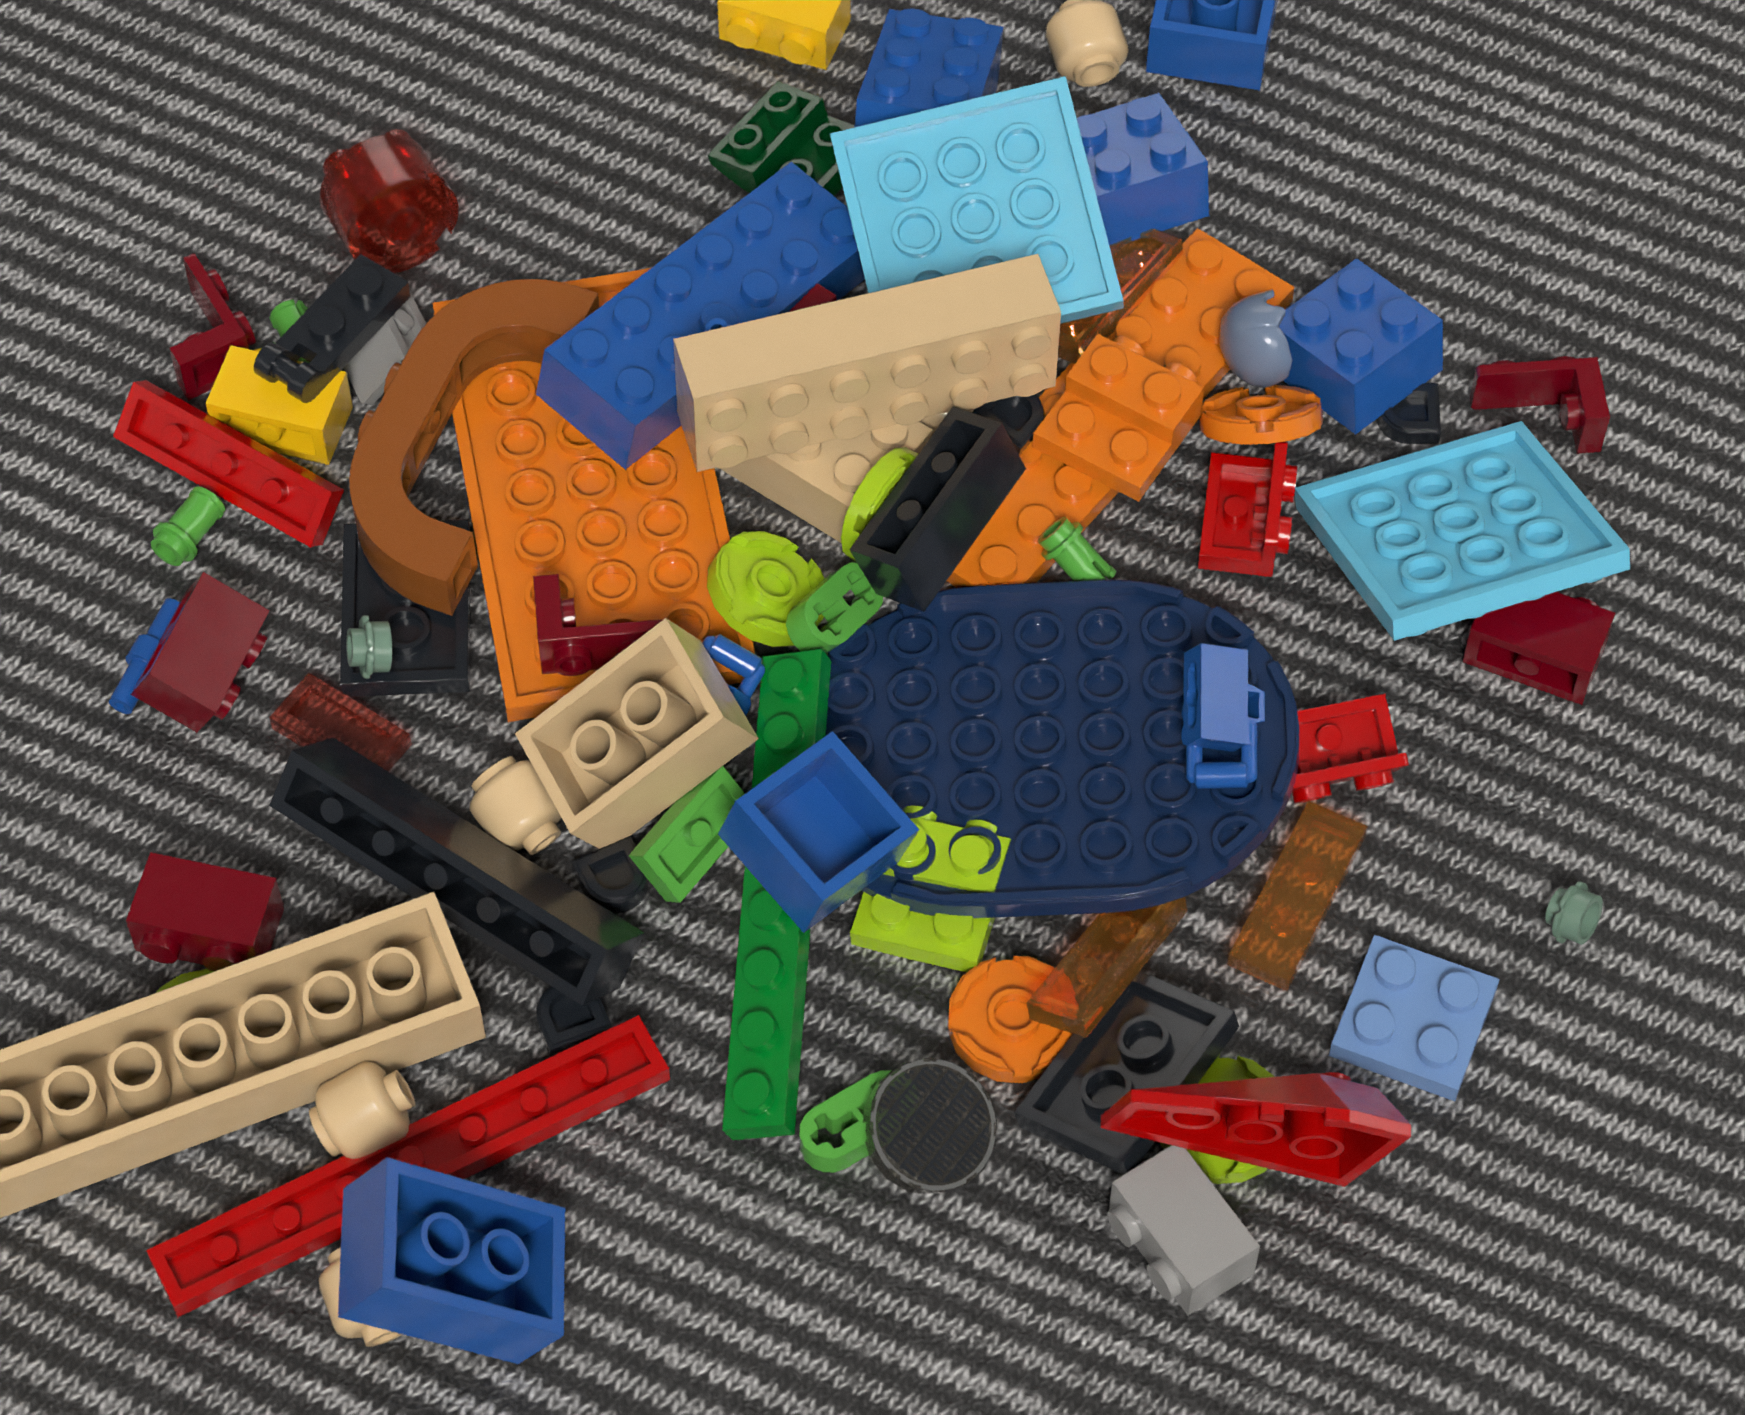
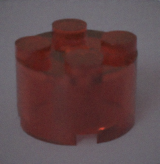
M391 130L384 135L366 139L350 149L337 150L323 164L325 177L320 189L321 209L354 260L362 254L393 273L411 269L431 258L439 250L435 243L446 228L451 234L457 224L459 206L455 194L423 147L404 130Z

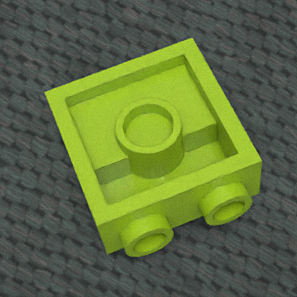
M906 806L903 808L904 813H914L924 807ZM934 812L911 819L919 831L896 865L903 868H913L921 865L929 854L927 834L935 844V860L926 871L912 875L914 880L978 893L995 892L1011 838L997 835L1002 850L1000 861L989 872L978 875V871L986 866L994 853L993 843L981 835L960 837L951 847V860L949 844L952 838L963 829L983 827L996 833L997 827L983 820H969L965 828L936 822L937 815ZM889 869L883 874L894 876V871ZM863 892L850 932L851 945L967 973L982 962L995 918H973V916L936 913L935 916L910 911V906L900 904L879 894L873 897Z

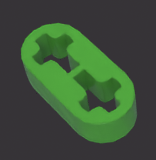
M850 562L827 576L790 610L786 621L788 635L794 646L800 651L822 649L825 653H828L844 643L879 610L883 604V596L875 593L858 563ZM849 590H852L855 597L851 602L852 604L848 605L843 596ZM822 614L828 623L819 630L815 622L819 615Z
M878 1071L870 1074L815 1106L805 1114L800 1124V1151L804 1161L812 1168L821 1172L835 1173L850 1167L877 1151L872 1137L874 1129L873 1122H871V1111H874L875 1096L879 1088L889 1075L893 1076L897 1072ZM899 1074L887 1085L882 1096L884 1097L885 1095L890 1101H893L903 1094L911 1082L904 1075ZM900 1076L906 1081L905 1084L898 1079ZM895 1080L902 1086L901 1089L893 1083ZM891 1085L899 1091L897 1094L889 1088ZM887 1090L895 1096L893 1099L886 1094ZM909 1090L908 1092L916 1098V1094ZM907 1094L904 1097L915 1107L912 1109L906 1102L901 1100L911 1110L908 1113L898 1104V1108L907 1115L904 1118L899 1113H896L903 1122L900 1123L892 1115H889L899 1127L896 1128L887 1119L885 1120L895 1132L892 1133L883 1124L881 1125L891 1135L890 1138L878 1129V1123L888 1111L884 1108L881 1109L883 1111L881 1114L879 1109L876 1111V1132L881 1148L895 1138L916 1111V1102ZM826 1128L832 1135L844 1130L841 1133V1147L834 1149L828 1142L817 1145L818 1130ZM880 1135L887 1140L886 1143L880 1139Z

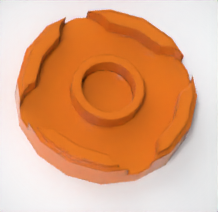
M1274 385L1265 388V395L1249 396V389H1244V387L1234 388L1217 393L1202 403L1200 431L1208 438L1225 443L1243 445L1286 442L1308 436L1319 430L1323 423V409L1321 408L1320 398L1314 392L1300 387Z
M1013 956V960H1001L996 962V958L980 962L963 975L955 987L949 1002L948 1033L956 1054L974 1072L997 1082L1026 1083L1041 1077L1079 1027L1077 998L1071 984L1053 966L1030 956Z

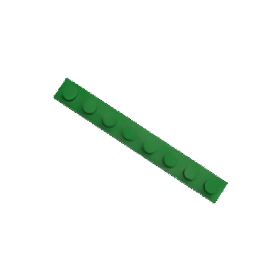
M822 649L763 656L762 664L765 667V674L760 684L756 731L759 739L755 742L752 789L826 736L831 660ZM746 866L744 870L722 1131L732 1140L795 1135L811 931L810 928L803 933Z

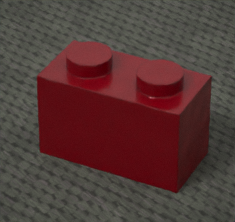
M203 572L184 593L130 695L196 733L213 716L223 720L241 690L240 686L233 683L239 668L242 665L249 669L267 640V636L259 632L270 610Z
M1559 592L1547 594L1537 600L1524 601L1491 611L1475 618L1470 629L1463 663L1583 705L1606 647L1616 612L1601 608L1589 599L1570 597Z
M150 852L128 912L126 923L135 951L141 952L145 957L166 964L175 963L177 960L204 965L210 971L215 972L270 952L284 906L277 878Z

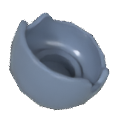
M1273 290L1253 294L1235 302L1223 316L1220 324L1219 345L1227 366L1240 379L1249 385L1260 388L1271 387L1285 380L1289 376L1292 363L1287 339L1281 328H1279L1286 315L1285 309L1266 303L1267 300L1275 296Z

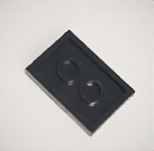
M469 519L438 520L470 531ZM356 523L344 524L340 663L342 696L470 692V583L452 616L411 601L391 588L370 565L360 544ZM364 615L369 616V621H388L392 636V664L390 671L372 673L369 679L362 677L359 667L349 666L346 651L347 631L349 628H359V621Z
M1125 965L1014 1111L1020 1128L1123 1175L1138 1166L1155 1141L1101 1128V1115L1131 1089L1198 1084L1240 1027L1235 1011Z

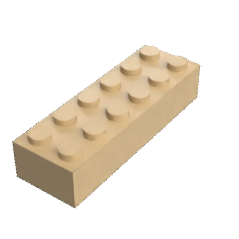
M1038 254L675 338L673 343L677 413L696 470L700 472L716 467L731 468L746 460L775 453L789 454L808 445L834 439H852L864 432L896 424L911 425L926 417L947 413L953 406L969 411L982 406L984 403L1013 396H1032L1043 389L1055 387L1061 310Z

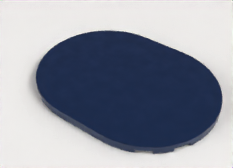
M1088 580L952 588L939 591L925 612L901 603L897 604V611L878 619L870 625L863 624L844 643L828 652V657L831 660L826 735L833 731L902 810L904 807L912 805L924 807L914 813H905L910 819L934 812L937 815L936 822L965 828L969 820H983L997 827L996 833L983 827H969L958 832L949 844L950 860L951 847L957 839L967 835H981L993 843L994 853L986 866L978 871V875L989 872L998 864L1001 858V844L997 835L1011 838L995 892L978 893L914 880L913 875L926 871L935 860V844L927 834L929 854L921 865L913 868H903L895 864L890 868L894 871V876L882 874L861 890L873 897L879 894L900 904L910 906V911L932 916H935L936 913L973 916V918L1113 913L1158 906L1185 897L1225 876L1253 853L1278 822L1295 784L1300 752L1299 721L1293 692L1278 661L1273 660L1266 649L1254 637V631L1237 617L1221 607L1211 608L1199 601L1184 597L1183 590L1133 580ZM1201 643L1248 650V684L1265 692V721L1257 725V779L1249 783L1247 788L1197 789L1195 784L1190 783L1186 778V746L1182 743L1181 739L1183 728L1184 653ZM1203 748V762H1241V748L1234 752Z

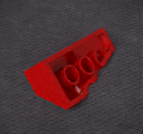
M1336 1072L1131 1089L1101 1115V1128L1343 1187L1347 1186L1411 1138V1124L1378 1088L1352 1082L1351 1078L1347 1075Z

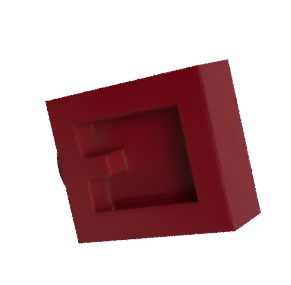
M195 253L183 257L189 288L213 328L206 332L195 333L186 338L182 343L169 348L177 383L188 401L212 389L231 345L249 349L250 345L256 343L253 330L241 310L232 313L226 302L229 301L228 292L218 272L214 268L206 271Z
M1561 356L1551 360L1530 362L1501 360L1476 367L1469 397L1473 410L1560 404L1562 427L1564 430H1572L1577 454L1601 452L1610 414L1598 357L1573 358Z
M559 574L533 576L542 674L559 673L564 676H577L589 670H598L662 621L649 620L576 627L574 598L561 599Z

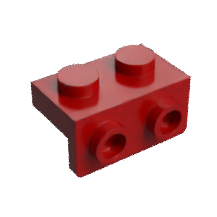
M1288 442L1275 443L1273 459L1211 452L1198 569L1272 577L1276 553L1288 554L1292 517L1280 516L1282 501L1293 503L1298 466L1286 464Z
M1385 694L1297 711L1300 731V752L1296 780L1292 789L1294 804L1332 796L1330 784L1354 780L1356 791L1394 783L1392 772L1409 766L1407 753H1398Z

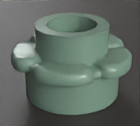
M368 615L361 617L359 628L348 629L346 639L348 664L350 667H359L360 673L365 679H369L370 675L375 672H389L392 664L390 625L388 621H369Z
M1577 882L1568 889L1559 888L1552 896L1545 916L1546 923L1552 926V935L1556 937V941L1565 943L1568 939L1580 945L1586 943L1594 933L1600 920L1603 907L1602 897L1589 892L1588 886L1584 882Z

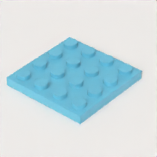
M1066 76L830 133L868 293L1038 254L1061 310L1060 324L1124 308V301Z
M1522 421L1295 487L1296 509L1394 641L1405 637L1418 636L1429 630L1465 619L1478 618L1491 611L1524 601L1537 600L1547 594L1584 583L1596 582L1604 577L1630 570V548Z

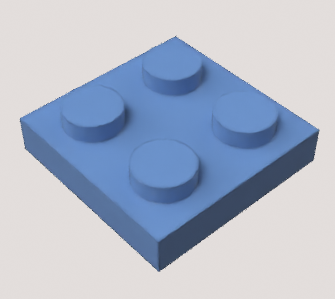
M1374 935L1331 1043L1329 1056L1443 1098L1456 1101L1500 979Z

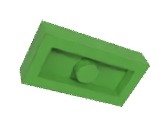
M724 766L674 802L628 855L666 902L681 903L728 848L718 833L735 801L745 793Z

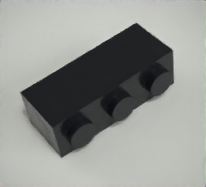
M954 406L949 411L850 548V552L876 594L925 612L1026 470L1022 459L1001 422Z

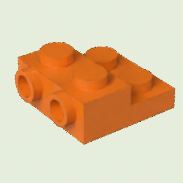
M1097 334L1066 375L1065 391L1034 431L1032 447L1139 502L1201 416L1204 387L1198 384L1196 375L1188 367L1180 363H1169L1165 368L1145 358L1142 347L1129 337L1117 336L1112 341Z

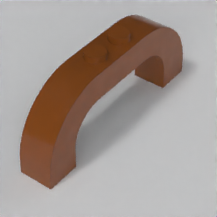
M544 279L510 280L481 287L455 299L436 313L421 329L402 363L396 362L390 368L386 377L384 396L376 411L369 410L361 422L358 432V445L351 462L349 482L356 527L363 552L376 573L391 588L404 597L430 609L452 616L478 567L473 532L425 515L408 499L413 485L466 387L479 374L499 364L512 361H530L542 364L544 349L599 308L597 292L563 282Z

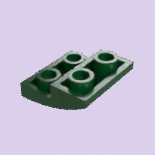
M777 81L708 154V159L711 165L748 193L792 162L835 196L842 189V182L830 133L855 128V125L827 115L822 97Z

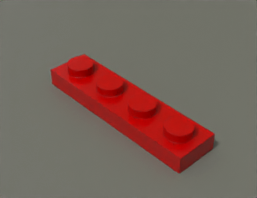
M147 380L133 382L113 435L119 441L309 547L323 545L344 489Z

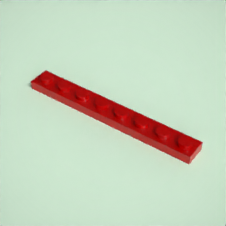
M638 1015L409 1124L406 1136L397 1142L360 1158L350 1159L342 1156L146 1250L149 1260L177 1317H180L341 1239L343 1188L385 1158H391L466 1179L669 1081V1067Z

